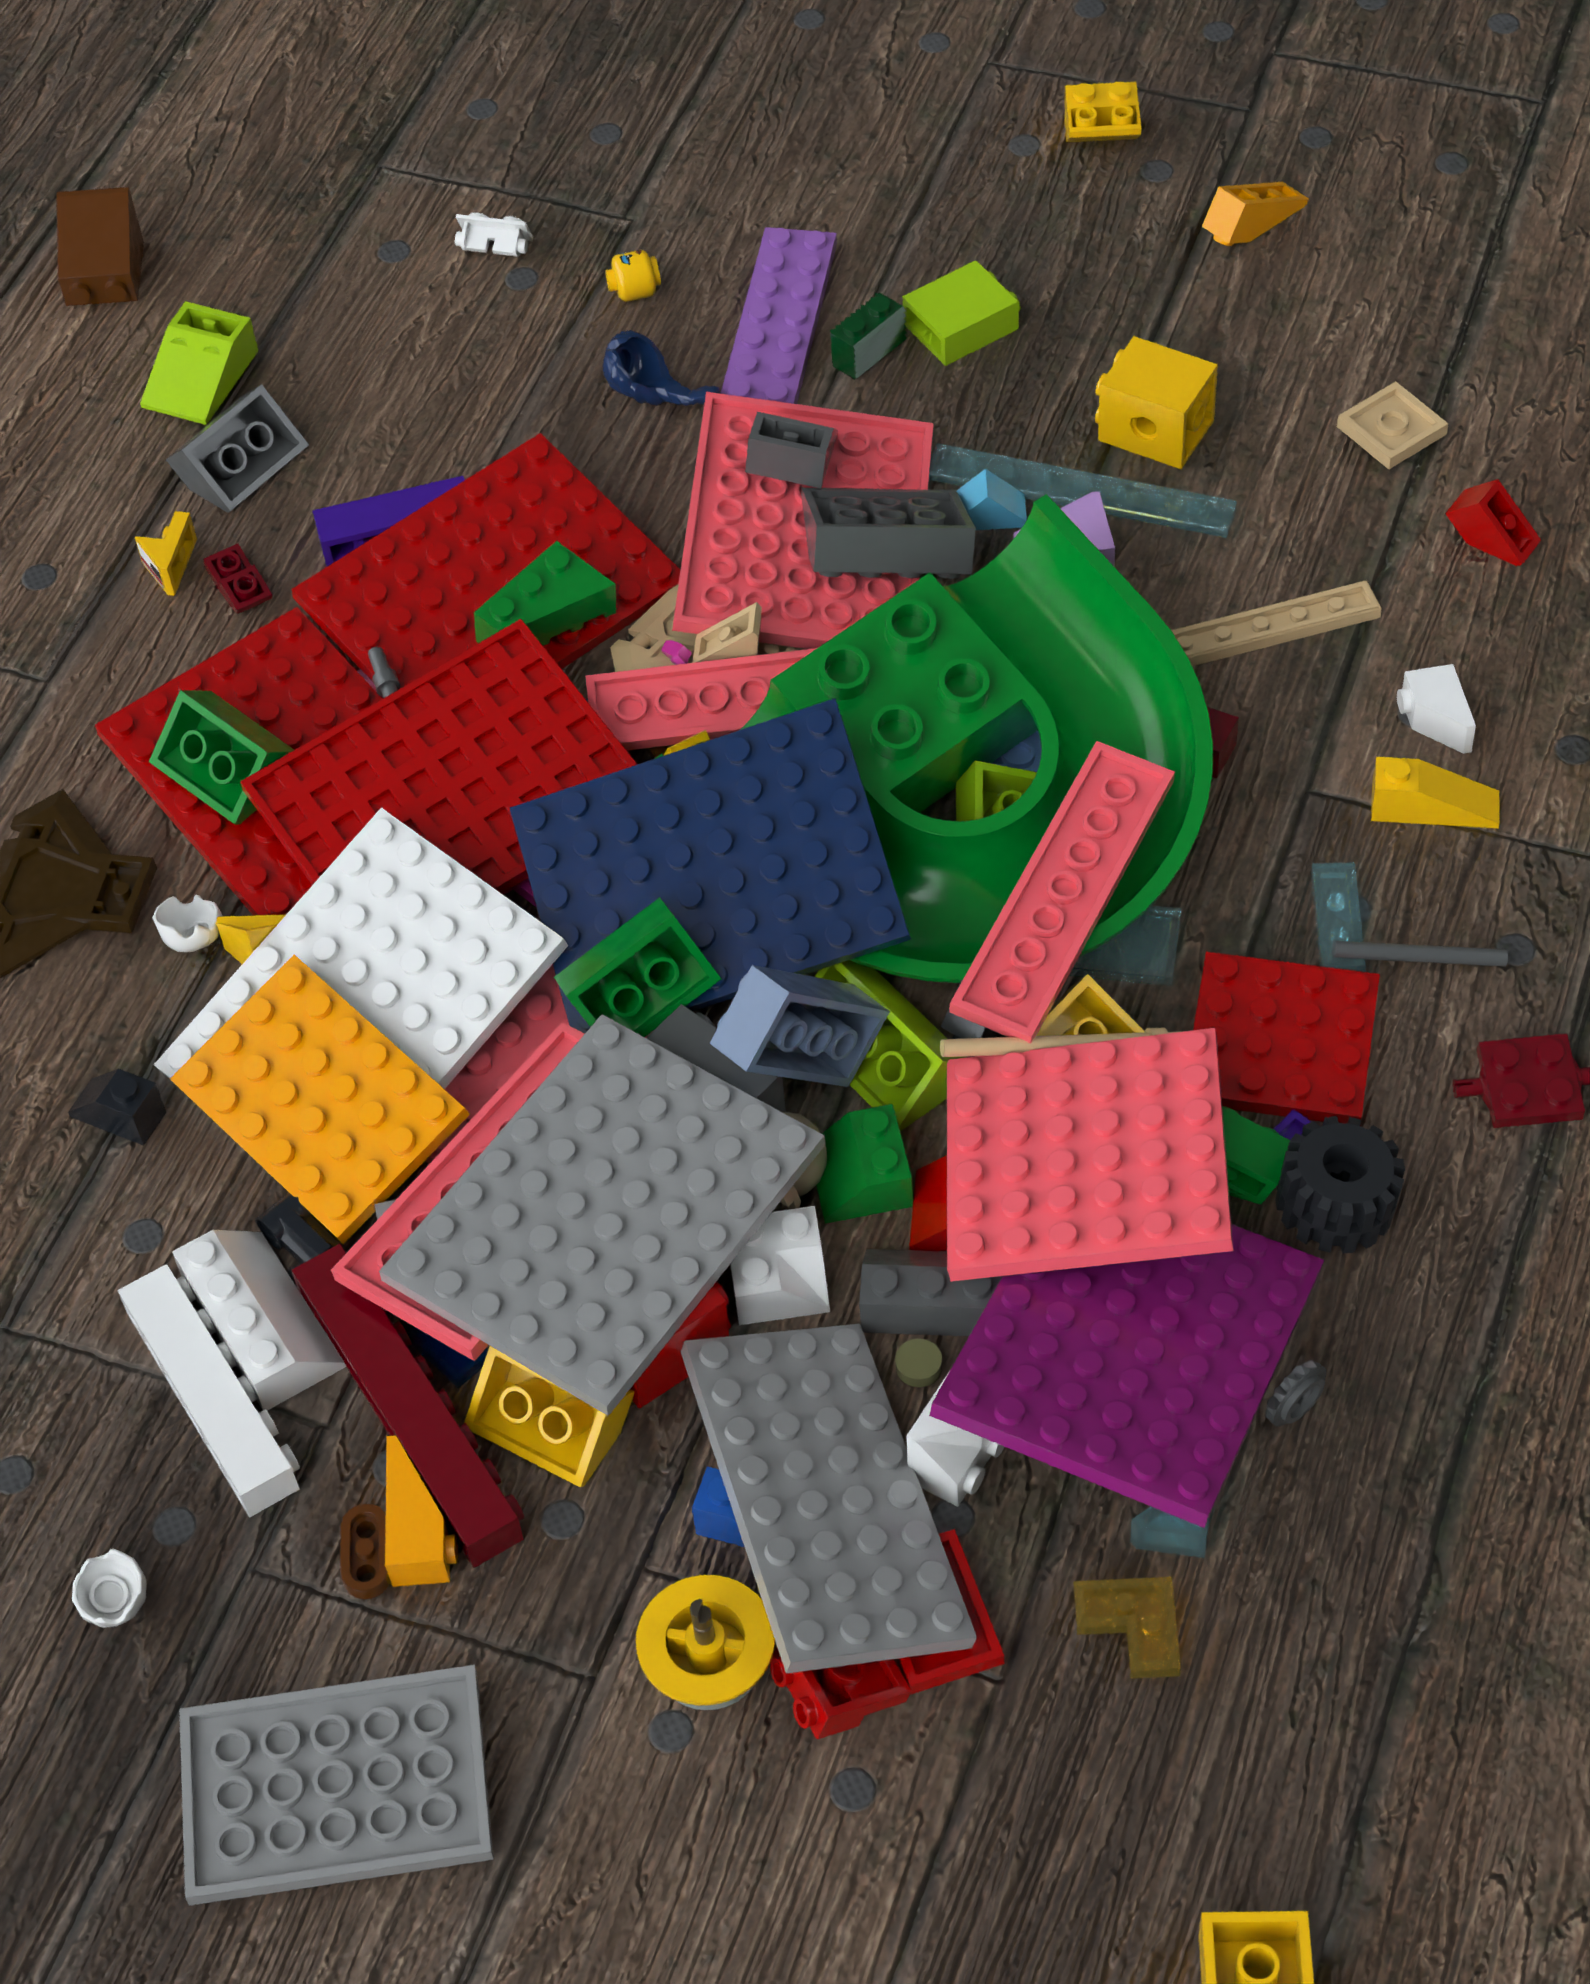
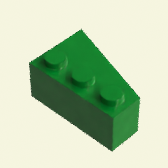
M556 541L474 612L476 642L480 643L522 619L543 646L549 644L550 638L569 629L572 633L583 628L584 622L602 614L605 618L615 614L616 584Z
M1222 1106L1229 1196L1261 1205L1279 1183L1285 1153L1290 1140L1279 1135L1275 1130L1263 1127L1240 1116L1235 1110Z

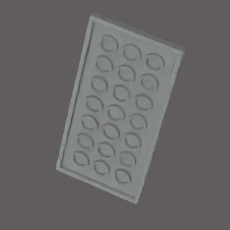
M851 1324L684 1341L681 1355L786 1674L971 1649L977 1638L915 1470L908 1467L907 1448L861 1325Z

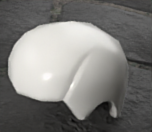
M195 895L193 901L187 904L180 902L176 897L172 896L156 908L152 918L163 942L168 947L177 952H194L209 946L219 937L220 933L216 922L217 917L222 916L215 902L203 900L199 895Z
M110 1549L108 1553L88 1558L84 1562L80 1573L77 1574L73 1582L72 1601L84 1620L103 1628L115 1627L131 1620L142 1607L146 1599L147 1581L139 1564L133 1557L119 1550Z

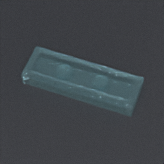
M1355 862L1314 863L1311 867V880L1320 966L1365 972V959L1333 958L1332 956L1334 940L1363 942Z

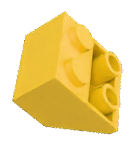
M1119 81L1114 83L1065 85V129L1067 142L1138 139L1141 135V119L1137 83Z

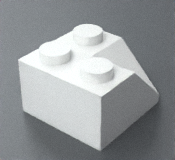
M815 1206L771 1212L730 1264L739 1325L830 1312Z
M943 1380L906 1436L908 1467L915 1470L922 1489L958 1507L967 1493L973 1495L978 1490L985 1475V1464L991 1456L997 1458L1003 1451L1004 1446L929 1416L932 1402L941 1388Z

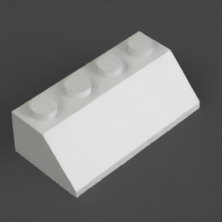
M211 1230L172 1251L181 1276L186 1278L196 1297L195 1301L200 1309L204 1308L216 1329V1335L221 1342L224 1341L235 1359L236 1367L241 1376L245 1375L262 1410L266 1409L268 1411L346 1367L340 1354L262 1232Z

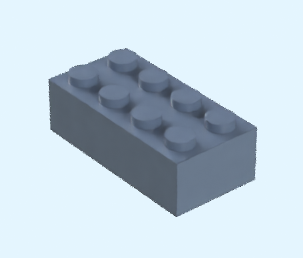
M752 965L748 973L741 979L738 992L727 1012L720 1018L717 1030L710 1044L746 1072L849 1087L890 1011L853 984Z

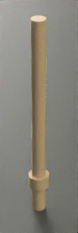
M1164 1027L1146 1028L1144 1033L1036 1036L1031 1044L1017 1037L941 1039L940 1053L942 1057L1005 1055L1012 1052L1022 1053L1033 1049L1175 1032H1168Z

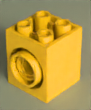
M1133 336L1126 348L1120 349L1117 352L1107 374L1103 373L1098 380L1096 395L1099 396V407L1095 415V423L1098 424V441L1182 469L1214 422L1218 364Z

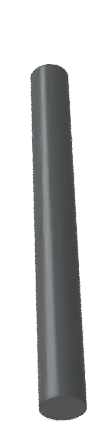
M1335 940L1332 945L1333 958L1506 967L1508 962L1507 949Z

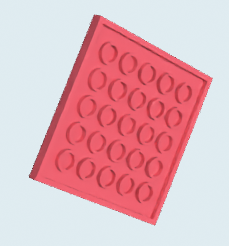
M1215 1028L1033 1049L1022 1053L1012 1052L1005 1055L974 1056L948 1060L947 1271L951 1282L1233 1251L1218 1044Z

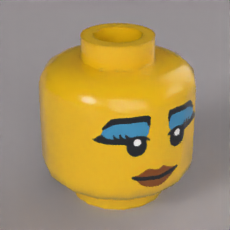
M641 249L614 255L611 261L612 269L605 270L609 291H616L618 297L624 302L651 297L655 293L656 286L661 285L656 257H649V254Z

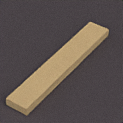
M1367 580L1171 631L1189 658L1191 665L1196 666L1381 618L1382 608Z

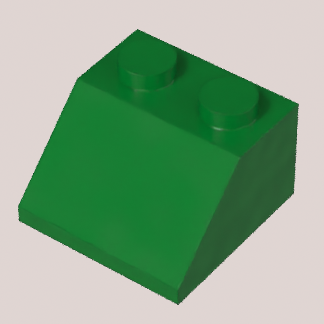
M893 1104L848 1112L822 1133L826 1141L828 1164L820 1182L816 1185L825 1224L913 1207L912 1176Z

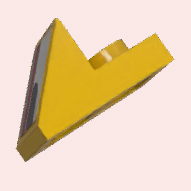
M179 511L174 512L170 525L164 528L162 539L135 537L142 563L166 594L175 596L197 542L190 513Z

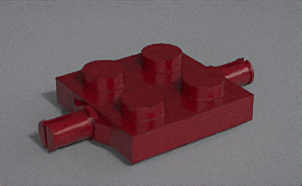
M1567 1033L1478 1042L1476 1050L1480 1065L1479 1078L1453 1079L1452 1082L1455 1098L1481 1095L1489 1108L1493 1128L1582 1120L1585 1113L1581 1086L1590 1085V1067L1579 1068L1572 1056Z

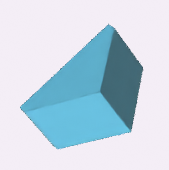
M986 468L957 490L976 530L1022 528L1027 520L1025 494Z

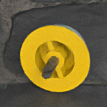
M718 1575L688 1577L663 1589L644 1610L636 1633L638 1660L651 1684L664 1695L680 1704L698 1710L721 1709L738 1702L746 1696L766 1672L775 1647V1638L762 1599L745 1584Z

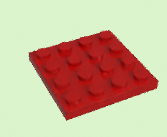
M1206 951L1193 1030L1215 1028L1222 1106L1233 1110L1286 1117L1292 1110H1296L1308 1120L1324 1122L1325 1117L1337 1116L1339 1123H1348L1349 1117L1362 1119L1380 974Z

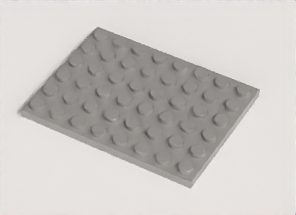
M601 1015L379 1270L381 1281L609 1416L823 1149L825 1137L823 1134L614 1020Z

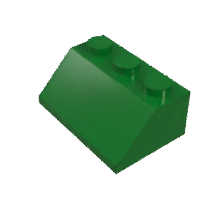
M180 690L149 762L233 824H241L257 809L243 792L240 781L294 751V749L214 692Z
M660 897L554 976L565 996L590 1027L601 1015H604L643 1037L654 1031L681 1004L687 1006L721 980V977Z

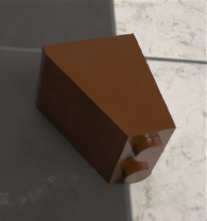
M129 187L57 192L58 281L66 306L138 301L144 240Z

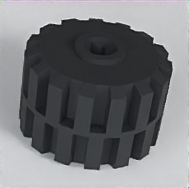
M1337 1116L1325 1117L1323 1126H1319L1316 1122L1312 1121L1303 1126L1301 1135L1294 1134L1285 1153L1280 1180L1276 1189L1278 1190L1275 1199L1276 1208L1283 1211L1281 1221L1287 1230L1296 1227L1298 1229L1296 1236L1298 1240L1306 1245L1310 1240H1314L1320 1243L1318 1250L1330 1253L1332 1246H1340L1343 1254L1353 1253L1356 1250L1357 1243H1360L1366 1249L1376 1244L1378 1235L1384 1236L1390 1228L1403 1187L1405 1165L1404 1159L1396 1158L1399 1148L1393 1140L1384 1142L1381 1139L1383 1131L1378 1127L1372 1125L1369 1130L1361 1127V1119L1349 1117L1348 1123H1339Z

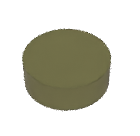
M920 1338L903 1343L895 1356L897 1375L902 1382L912 1387H926L933 1384L942 1372V1355L939 1348L933 1342Z

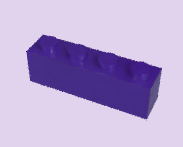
M464 476L312 510L326 567L465 480Z

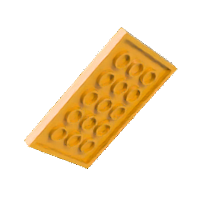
M295 954L170 1078L183 1093L293 1197H299V1202L343 1244L376 1211L375 1204L385 1202L470 1115L464 1106Z

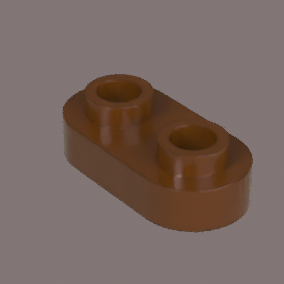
M360 1504L351 1508L344 1515L340 1527V1575L347 1592L358 1599L375 1598L382 1594L390 1584V1578L385 1567L386 1513L380 1507L373 1504ZM366 1530L375 1531L369 1538L360 1537ZM366 1573L375 1574L374 1578L369 1581H360V1578Z

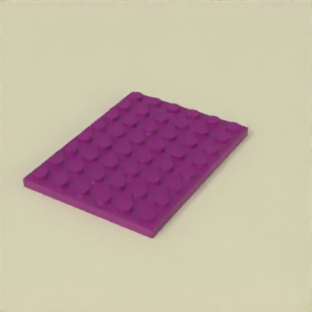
M1231 1224L1233 1251L1002 1276L934 1398L929 1416L1205 1528L1319 1277L1324 1259Z

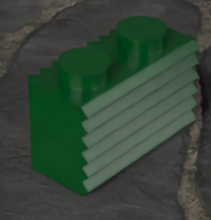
M876 293V297H871L869 301H865L866 305H860L861 309H855L856 313H850L851 317H845L844 321H840V325H835V329H830L832 366L854 380L907 339L905 336L907 333L905 331L906 326L904 324L906 322L904 319L906 317L904 314L905 308L882 293Z

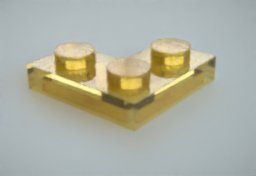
M1172 1577L1073 1581L1077 1635L1126 1633L1130 1679L1180 1676L1181 1664Z

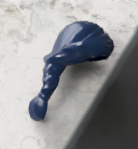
M621 331L611 339L605 350L603 373L610 387L620 394L635 399L640 404L647 402L652 405H660L668 402L684 406L691 404L704 405L706 392L720 393L717 386H703L696 390H689L670 376L663 355L654 342L635 331Z

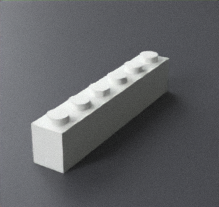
M165 1264L117 1290L128 1316L249 1518L300 1490L294 1472L300 1469L297 1459L288 1444L279 1447L273 1437L279 1434L267 1410L264 1409L258 1413L252 1402L258 1399L255 1391L245 1375L237 1379L231 1368L237 1366L226 1343L223 1341L216 1345L211 1335L216 1333V1329L205 1309L202 1308L196 1312L190 1303L196 1300V1297L186 1278L181 1276L176 1279L168 1265Z

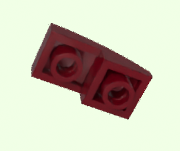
M238 543L203 559L204 567L211 579L237 614L273 598L256 566H251Z

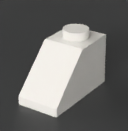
M1449 664L1405 671L1403 688L1397 690V703L1400 713L1407 714L1411 728L1463 754L1471 753L1476 724L1454 665Z

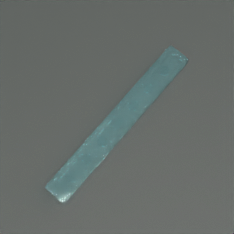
M937 443L930 459L929 480L963 486L986 468L1024 493L1025 499L1036 501L1047 494L1056 505L1066 506L1091 492L1099 491L1106 515L1224 538L1228 536L1237 507V501L939 443Z

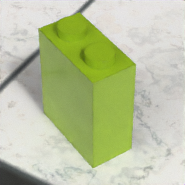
M976 260L902 296L903 307L906 310L904 312L906 315L904 317L906 320L905 326L945 366L1019 329L1020 303L1017 296L1005 289L997 281L995 275L991 271H987Z

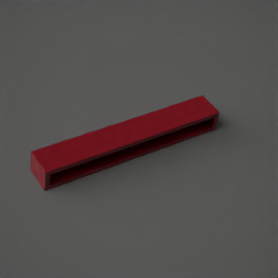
M338 1244L293 1268L291 1271L296 1286L340 1354L347 1370L389 1436H397L440 1510L446 1526L452 1535L456 1534L458 1545L472 1567L476 1568L524 1540L519 1521L525 1519L523 1511L511 1493L504 1497L497 1485L501 1483V1479L490 1459L486 1458L481 1461L474 1451L478 1448V1443L466 1423L460 1426L457 1425L452 1417L456 1410L448 1394L443 1388L435 1391L431 1385L430 1380L434 1379L423 1356L420 1354L413 1357L407 1348L412 1343L403 1325L399 1321L392 1324L386 1315L389 1313L387 1310L335 1281L331 1269L346 1254L341 1244Z

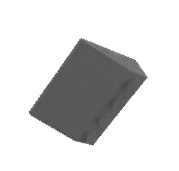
M802 488L801 496L808 556L814 572H819L820 575L827 577H838L843 572H858L859 575L870 578L879 577L882 573H897L901 577L917 578L921 576V573L930 572L937 573L939 577L949 579L958 578L960 574H972L976 528L956 490Z

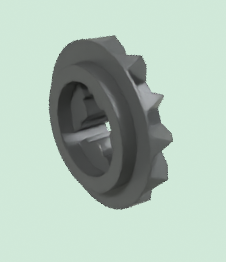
M1313 1360L1296 1366L1292 1373L1287 1377L1284 1376L1283 1382L1274 1389V1395L1267 1401L1265 1417L1275 1426L1280 1427L1285 1424L1294 1423L1304 1416L1316 1403L1324 1390L1327 1374L1326 1368Z

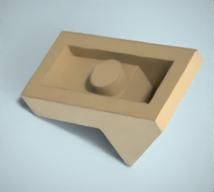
M756 602L696 634L692 663L757 655L762 606Z

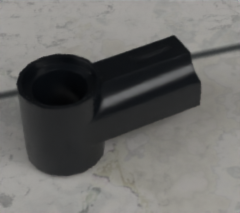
M287 1193L255 1218L259 1230L270 1244L278 1250L284 1247L300 1264L340 1244L299 1202V1197H293L290 1193Z

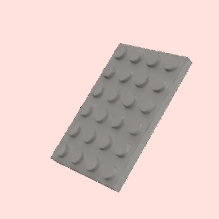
M475 1665L179 1709L185 1899L189 1906L494 1860L478 1675Z

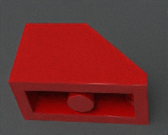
M1499 479L1464 489L1445 513L1468 545L1515 566L1522 565L1541 541Z

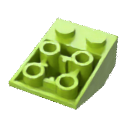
M185 301L167 326L140 402L141 408L207 425L258 352L251 318Z

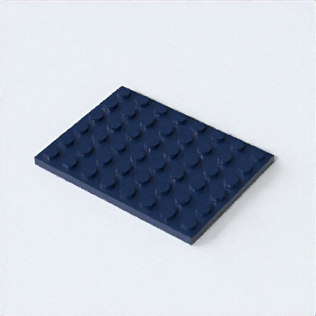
M835 698L510 807L540 920L544 925L563 937L568 944V947L553 963L555 975L659 897L721 977L720 981L685 1006L692 1012L734 998L738 992L741 979L748 973L752 965L805 975L911 940L843 718ZM559 986L569 1025L586 1033L590 1026Z

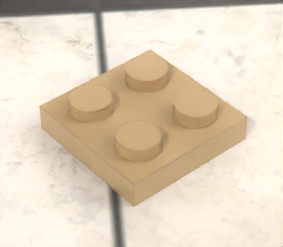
M1395 381L1338 415L1337 427L1387 469H1391L1447 435L1448 423Z

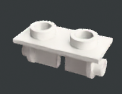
M470 213L469 216L456 214V219L462 228V232H456L455 245L461 246V249L464 251L487 253L489 241H494L492 249L494 254L519 257L521 253H527L528 241H533V236L527 223L519 218L508 216L503 219H495L481 213Z

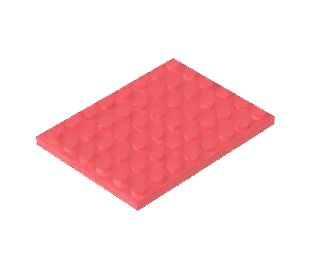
M706 392L672 631L698 634L757 602L762 606L759 643L803 649L818 648L920 579V577H901L897 573H882L879 577L870 578L861 576L858 572H843L838 577H827L820 575L819 572H814L808 556L801 494L802 488L816 487L746 473L745 468L749 435L757 412L838 430L822 488L928 490L934 423Z

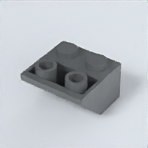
M757 412L748 439L745 472L822 488L838 430L827 426Z

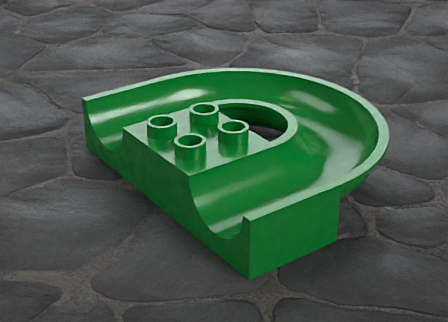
M1047 494L1033 502L1028 519L1011 543L978 572L960 582L942 586L929 572L771 679L768 693L761 706L740 729L742 730L834 698L836 699L911 936V940L851 959V961L888 974L933 982L960 983L964 979L1096 741L1175 771V776L1171 788L1080 956L1095 950L1123 932L1140 918L1169 887L1184 865L1198 836L1208 805L1213 774V741L1209 713L1201 685L1189 658L1173 632L1156 611ZM1036 731L1039 732L1041 760L1037 774L1028 789L1013 804L991 816L970 821H946L920 813L955 789L956 782L974 761L992 763Z

